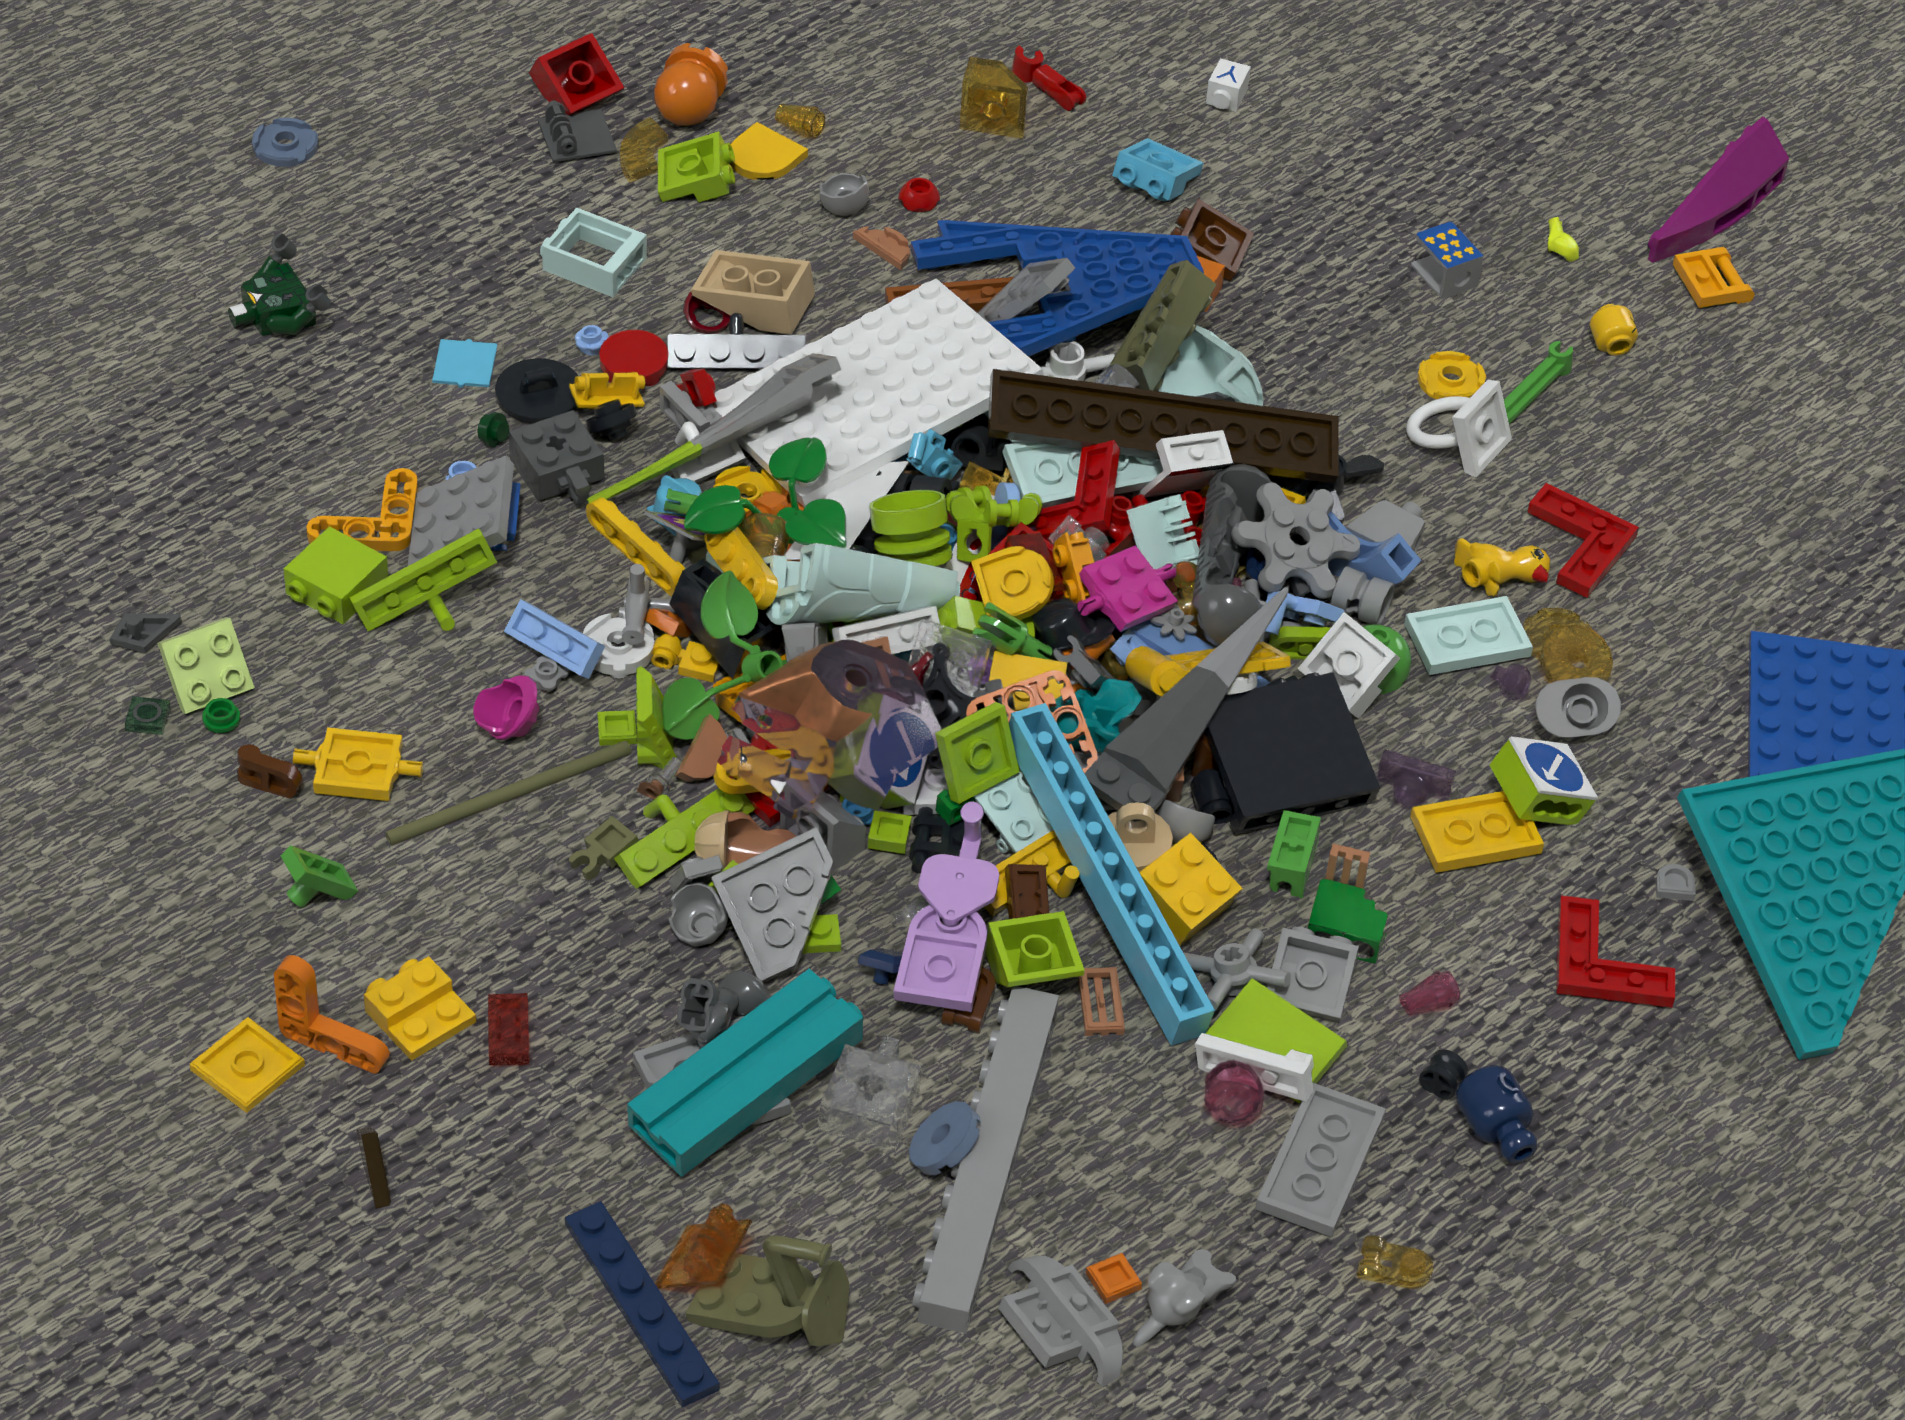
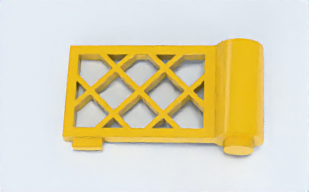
M1258 642L1239 674L1291 667L1290 656L1265 642ZM1140 646L1128 654L1125 662L1126 673L1132 680L1162 697L1216 648L1162 655L1148 646Z

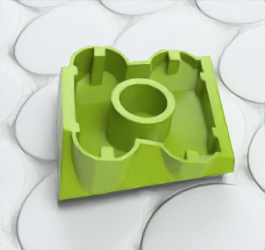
M640 666L636 668L638 764H652L665 770L679 762V759L674 752L673 737L666 733L663 726L662 704L664 696L652 674Z

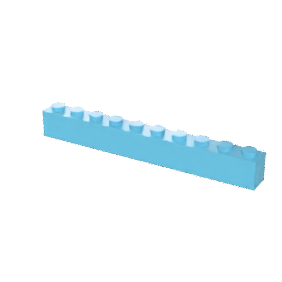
M1044 703L1011 713L1009 727L1018 765L1072 865L1078 868L1080 872L1079 877L1170 1045L1173 1046L1197 1038L1201 1033L1205 1034L1215 1009L1048 706Z

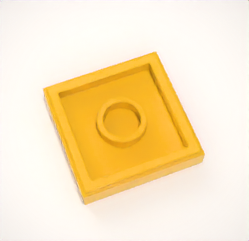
M247 1017L189 1065L193 1073L244 1112L248 1113L304 1067L305 1060Z

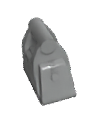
M814 622L782 625L787 663L800 654L827 643L828 624Z

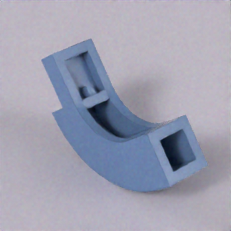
M1332 511L1328 514L1329 525L1332 529L1339 533L1352 534ZM1398 533L1382 542H1369L1357 537L1361 547L1359 555L1353 560L1333 559L1328 563V568L1332 574L1339 577L1343 569L1348 566L1365 572L1368 580L1378 577L1396 585L1408 576L1421 559Z

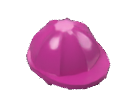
M519 675L510 679H504L503 683L498 686L482 690L478 694L473 706L475 721L498 740L526 735L537 722L536 719L540 709L537 703L536 683L529 676Z

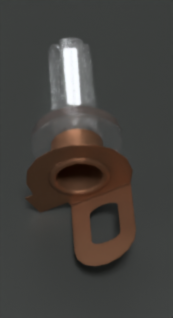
M673 757L659 774L652 773L647 777V782H641L637 792L653 800L659 795H667L671 791L669 782L677 773L682 761L677 757Z

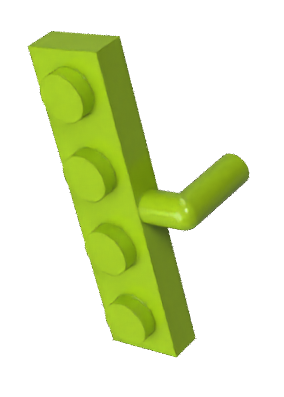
M478 528L349 598L368 632L427 601L441 628L449 631L454 628L455 621L439 593L497 563V560L481 530Z
M718 788L680 813L669 796L665 794L659 795L644 807L643 814L645 817L652 819L662 813L667 823L620 853L614 859L630 883L638 889L695 850L696 830L707 817L724 810L749 814L755 808L745 794H728Z

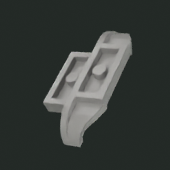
M1039 1255L1012 1261L1007 1268L1011 1274L1023 1271L1031 1281L1027 1289L1004 1296L998 1309L1042 1365L1047 1368L1078 1357L1082 1363L1093 1358L1098 1370L1097 1382L1101 1387L1119 1378L1123 1354L1122 1341L1117 1330L1120 1323L1073 1265L1065 1267L1052 1258Z

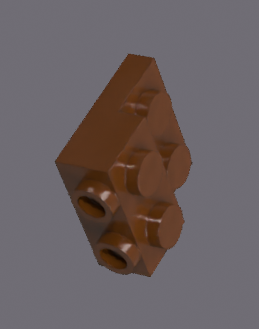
M1198 198L1191 209L1186 206L1184 207L1175 224L1180 226V229L1175 227L1170 235L1187 236L1197 256L1225 265L1223 278L1231 281L1238 271L1254 233Z

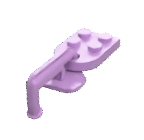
M968 802L961 809V817L964 820V838L959 856L937 854L929 857L922 866L918 889L930 905L920 910L910 923L894 987V1000L972 1012L987 946L986 925L976 911L994 901L999 883V872L996 866L991 862L977 859L981 845V819L984 815L983 808L979 803Z

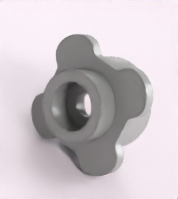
M541 656L537 658V663L532 668L525 670L524 676L531 677L538 689L550 691L560 685L562 678L568 676L569 669L563 665H558L547 656Z

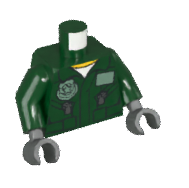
M279 233L274 236L271 242V247L275 254L273 256L269 255L253 277L241 285L242 303L228 308L229 318L234 327L253 322L262 336L270 334L296 335L303 328L316 325V310L325 311L330 307L327 291L320 284H314L306 290L289 263H282L283 259L293 258L297 253L295 244L283 233Z

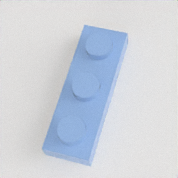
M520 599L504 630L510 636L587 679L590 678L605 648L603 644Z

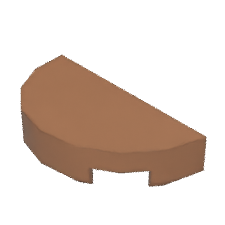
M869 226L853 231V239L899 270H902L908 264L910 257L908 240L900 232L889 227H884V230H868Z
M711 714L703 719L675 775L687 782L713 777L718 761L729 750L727 736L721 724Z

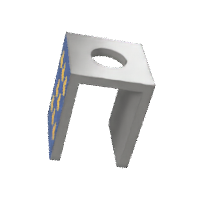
M1447 222L1416 234V240L1431 256L1413 261L1411 266L1441 299L1478 287L1484 256L1453 222Z

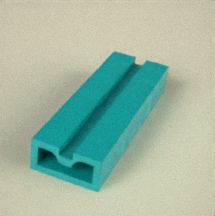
M809 968L627 1103L628 1126L682 1177L862 1041L863 1015L854 1003H847L843 998L837 1000L835 998L837 995L836 990L831 982L824 977L820 978Z

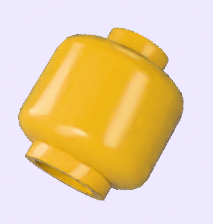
M1604 305L1590 320V328L1596 347L1602 352H1607L1614 356L1622 355L1628 352L1637 341L1638 331L1632 313L1625 306Z

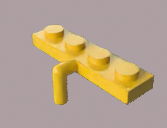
M1054 830L996 865L999 872L996 896L994 901L984 908L991 916H994L1008 907L1005 868L1008 864L1045 865L1047 884L1057 896L1067 898L1071 894L1080 872L1076 866L1071 865L1072 863Z

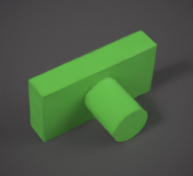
M291 845L281 855L282 860L295 880V883L287 891V895L299 907H305L319 891L343 900L352 898L358 892L351 877L341 863Z

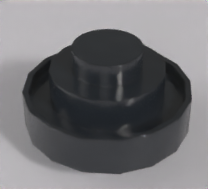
M615 399L593 408L595 416L587 419L585 422L590 433L598 432L600 437L607 435L610 441L628 434L627 427L632 425L631 419L638 414L633 403L621 405L620 400Z

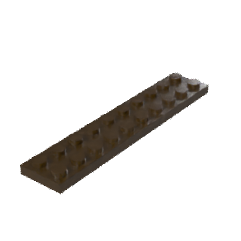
M993 369L990 376L988 437L1076 449L1115 440L1120 448V455L1160 460L1156 443L1163 438L1223 430L1233 460L1232 465L1246 464L1254 466L1268 475L1335 483L1339 477V416Z

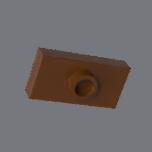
M1008 864L1005 868L1009 919L1048 914L1049 901L1045 865Z

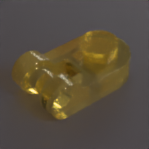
M1376 1235L1366 1236L1363 1239L1361 1253L1364 1259L1360 1260L1358 1264L1357 1276L1359 1279L1408 1289L1422 1288L1430 1282L1433 1273V1262L1424 1251L1387 1243L1385 1239ZM1380 1259L1392 1261V1266H1383Z

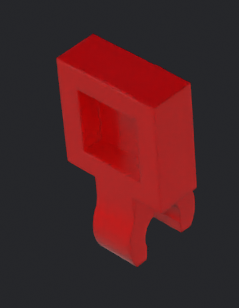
M705 368L692 369L680 374L683 383L676 384V386L681 391L687 392L695 407L707 406L717 401L714 394L716 391L714 380L709 373H706Z

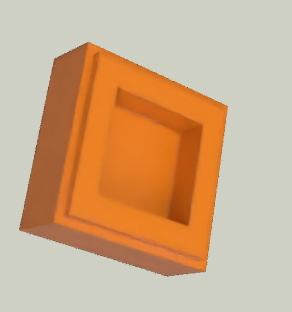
M649 609L644 621L673 637L687 638L692 633L684 621L668 609Z
M1123 1253L1086 1267L1087 1277L1105 1304L1142 1289L1141 1280Z

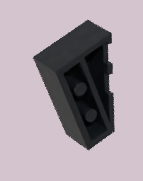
M702 559L682 571L669 605L728 675L734 679L742 674L743 660L750 653L730 641L729 635L725 638L715 639L705 630L701 620V603L710 584L722 572L705 559ZM758 609V619L751 632L742 636L737 635L739 639L753 646L758 645L760 652L775 651L782 635V625L771 622L766 614L767 609Z

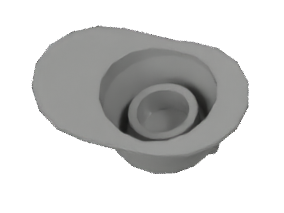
M1583 677L1549 683L1539 692L1536 699V715L1540 724L1547 732L1562 738L1597 735L1608 731L1617 722L1621 713V701L1617 691L1607 681L1598 677Z

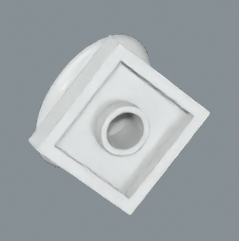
M1487 380L1471 398L1460 396L1445 397L1421 406L1413 412L1407 421L1406 432L1408 437L1415 444L1426 448L1440 449L1459 446L1464 472L1477 477L1512 440L1500 381ZM1458 410L1452 417L1455 432L1432 435L1420 430L1421 424L1429 417L1444 411Z

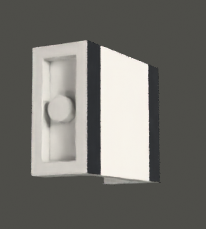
M1224 431L1205 432L1159 440L1156 443V447L1164 471L1143 489L1132 491L1134 497L1143 494L1147 501H1152L1173 495H1181L1186 491H1195L1197 493L1201 491L1220 470L1233 464Z

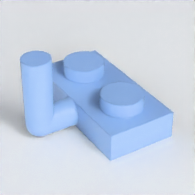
M1269 592L1266 603L1278 592ZM1288 593L1265 632L1278 635L1283 618L1298 622L1300 616L1304 617L1303 621L1306 623L1324 627L1326 621L1335 623L1344 613V610L1323 601L1298 597Z

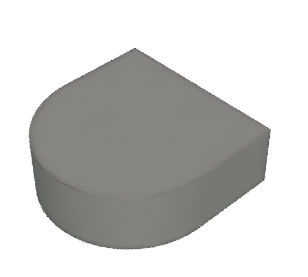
M1668 864L1659 869L1655 881L1657 898L1694 901L1696 895L1695 878L1689 869L1678 864Z

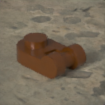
M247 744L238 749L237 760L240 767L237 770V778L241 784L286 798L295 796L302 785L303 779L294 764L262 754L255 745Z
M981 968L973 1011L944 1008L942 1024L954 1026L957 1023L967 1026L968 1031L980 1034L995 991V978L988 969Z

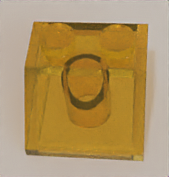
M969 57L962 82L959 129L1023 139L1028 86L1002 61Z

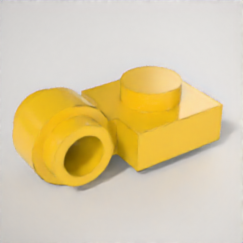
M669 634L661 635L654 642L651 661L655 667L670 669L672 665H679L678 675L714 682L720 664L703 644L689 641L686 650H684L679 638Z

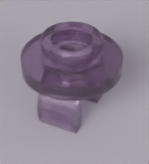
M1513 664L1507 669L1497 665L1490 676L1499 682V688L1503 696L1509 700L1522 698L1531 685L1530 671L1520 664Z

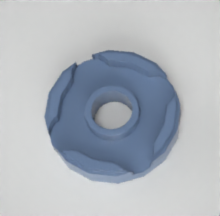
M277 118L273 120V124L265 127L264 123L253 133L252 149L256 157L267 164L290 167L302 164L314 156L318 150V134L305 121L295 118ZM282 139H290L293 141L288 144L278 143V141Z
M955 1101L943 1105L934 1111L916 1131L909 1148L910 1160L924 1174L928 1175L942 1173L939 1169L945 1165L949 1168L956 1166L967 1156L978 1139L980 1130L976 1125L977 1122H980V1116L966 1102Z

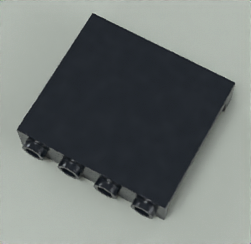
M1314 672L1298 680L1288 682L1280 679L1269 683L1267 686L1254 688L1242 693L1225 695L1204 731L1235 809L1229 821L1234 835L1279 825L1283 810L1318 817L1368 805L1373 802L1381 788L1334 672L1322 675Z

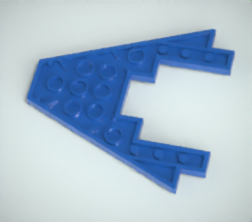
M938 220L940 237L911 241V253L918 270H934L940 266L953 264L967 265L973 261L986 259L1000 260L1006 256L1017 255L1022 269L1029 263L1068 258L1075 269L1067 276L1070 279L1065 285L1067 291L1047 294L1039 299L1038 308L1041 314L988 322L1027 356H1031L1061 342H1072L1082 333L1145 307L1171 264L1188 260L1204 274V270L1188 237L1182 235Z

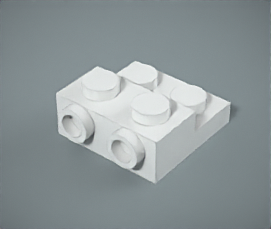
M1344 612L1298 667V670L1304 675L1314 672L1320 675L1334 672L1350 713L1359 719L1382 691L1377 686L1400 660V657Z

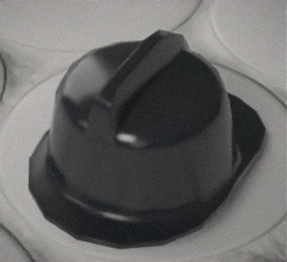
M1058 598L1048 602L1041 610L1032 615L1036 629L1035 639L1052 647V653L1055 649L1060 651L1073 649L1072 643L1067 639L1069 635L1079 639L1084 647L1096 644L1106 639L1114 631L1115 624L1101 610L1094 611L1087 616L1081 615L1083 610L1079 612L1077 603L1069 598Z

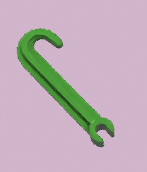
M1561 342L1551 343L1548 357L1504 399L1509 424L1558 376H1565L1571 372L1573 347H1569L1566 352L1560 353Z

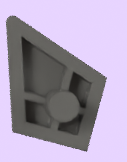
M125 613L110 637V644L145 653L181 623V615Z

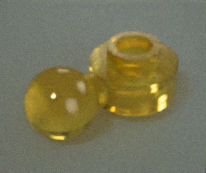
M1181 561L1174 566L1176 577L1173 578V582L1182 591V599H1177L1176 606L1184 612V615L1195 616L1194 621L1190 625L1197 626L1199 625L1197 619L1198 611L1193 604L1197 566L1191 561Z

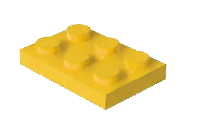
M1504 791L1412 807L1410 818L1435 873L1542 854L1544 842L1534 821L1519 819Z

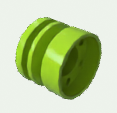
M933 490L903 491L885 495L870 503L869 510L872 530L876 533L884 534L875 539L874 547L879 552L877 555L935 567L952 559V546L947 543L950 541V532L945 528H940L948 519L945 495L943 493Z

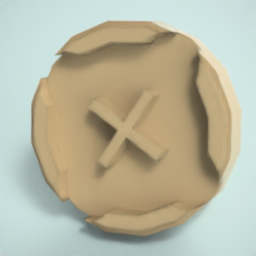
M1139 802L1128 803L1116 812L1108 815L1138 872L1142 871L1172 847L1173 835L1170 826L1161 816L1154 813V809L1151 806ZM1134 819H1141V821H1136V822H1134V821H1132V820H1134Z

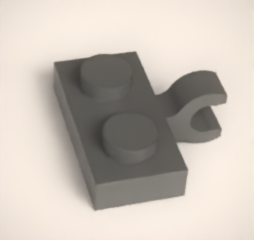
M1069 635L1067 639L1073 645L1072 653L1065 656L1060 650L1055 649L1053 654L1057 660L1072 665L1075 668L1071 672L1074 678L1083 687H1089L1097 694L1105 680L1115 678L1098 660L1091 657L1085 651L1079 639Z

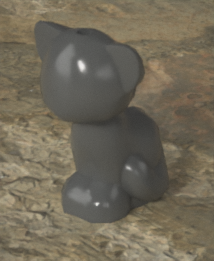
M742 970L729 973L719 982L718 987L711 980L691 977L683 983L680 993L682 1003L677 1013L678 1022L682 1027L691 1032L700 1046L704 1047L729 1028L731 1015L738 1017L746 1016L772 995H770L768 988L759 978Z

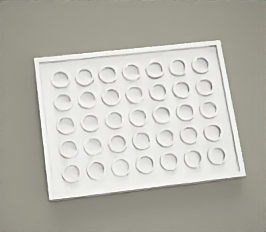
M934 279L901 297L893 299L890 303L873 312L864 314L861 318L850 324L835 329L832 333L805 345L802 349L776 360L773 364L758 372L747 375L735 384L718 390L714 393L717 401L707 406H713L724 417L758 390L782 367L812 353L837 357L841 370L831 374L833 379L823 385L813 387L811 384L813 393L807 406L736 439L737 443L771 476L769 461L772 454L779 447L806 437L820 439L824 444L827 454L824 471L813 482L803 483L796 481L795 484L797 501L805 508L811 501L823 499L827 494L909 453L914 433L922 432L926 434L929 429H932L943 435L988 411L990 376L993 369L1043 376L1044 373L1043 369L938 279ZM775 479L789 492V480L779 481Z

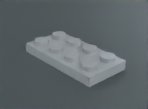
M1313 1083V1093L1307 1102H1301L1257 1198L1255 1210L1332 1237L1382 1125L1386 1108Z

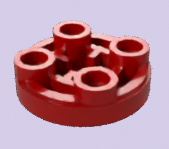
M635 329L620 331L608 337L600 347V367L603 373L608 374V381L612 383L614 373L637 372L638 375L644 376L645 386H653L659 382L660 377L668 368L669 352L667 345L660 337L648 331Z

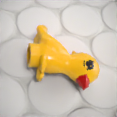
M1460 538L1455 544L1454 565L1462 567L1463 578L1469 586H1485L1487 596H1497L1498 591H1500L1499 585L1510 579H1519L1531 583L1547 582L1550 558L1544 550L1533 545L1519 547L1514 552H1507L1492 544L1476 542L1471 544L1467 540Z

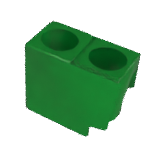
M1321 879L1309 919L1308 929L1313 932L1323 931L1332 936H1341L1352 942L1362 941L1369 944L1374 949V955L1370 958L1357 957V959L1376 964L1387 934L1385 933L1384 936L1383 931L1388 914L1376 910L1374 900L1364 898L1365 890L1363 888L1333 880Z

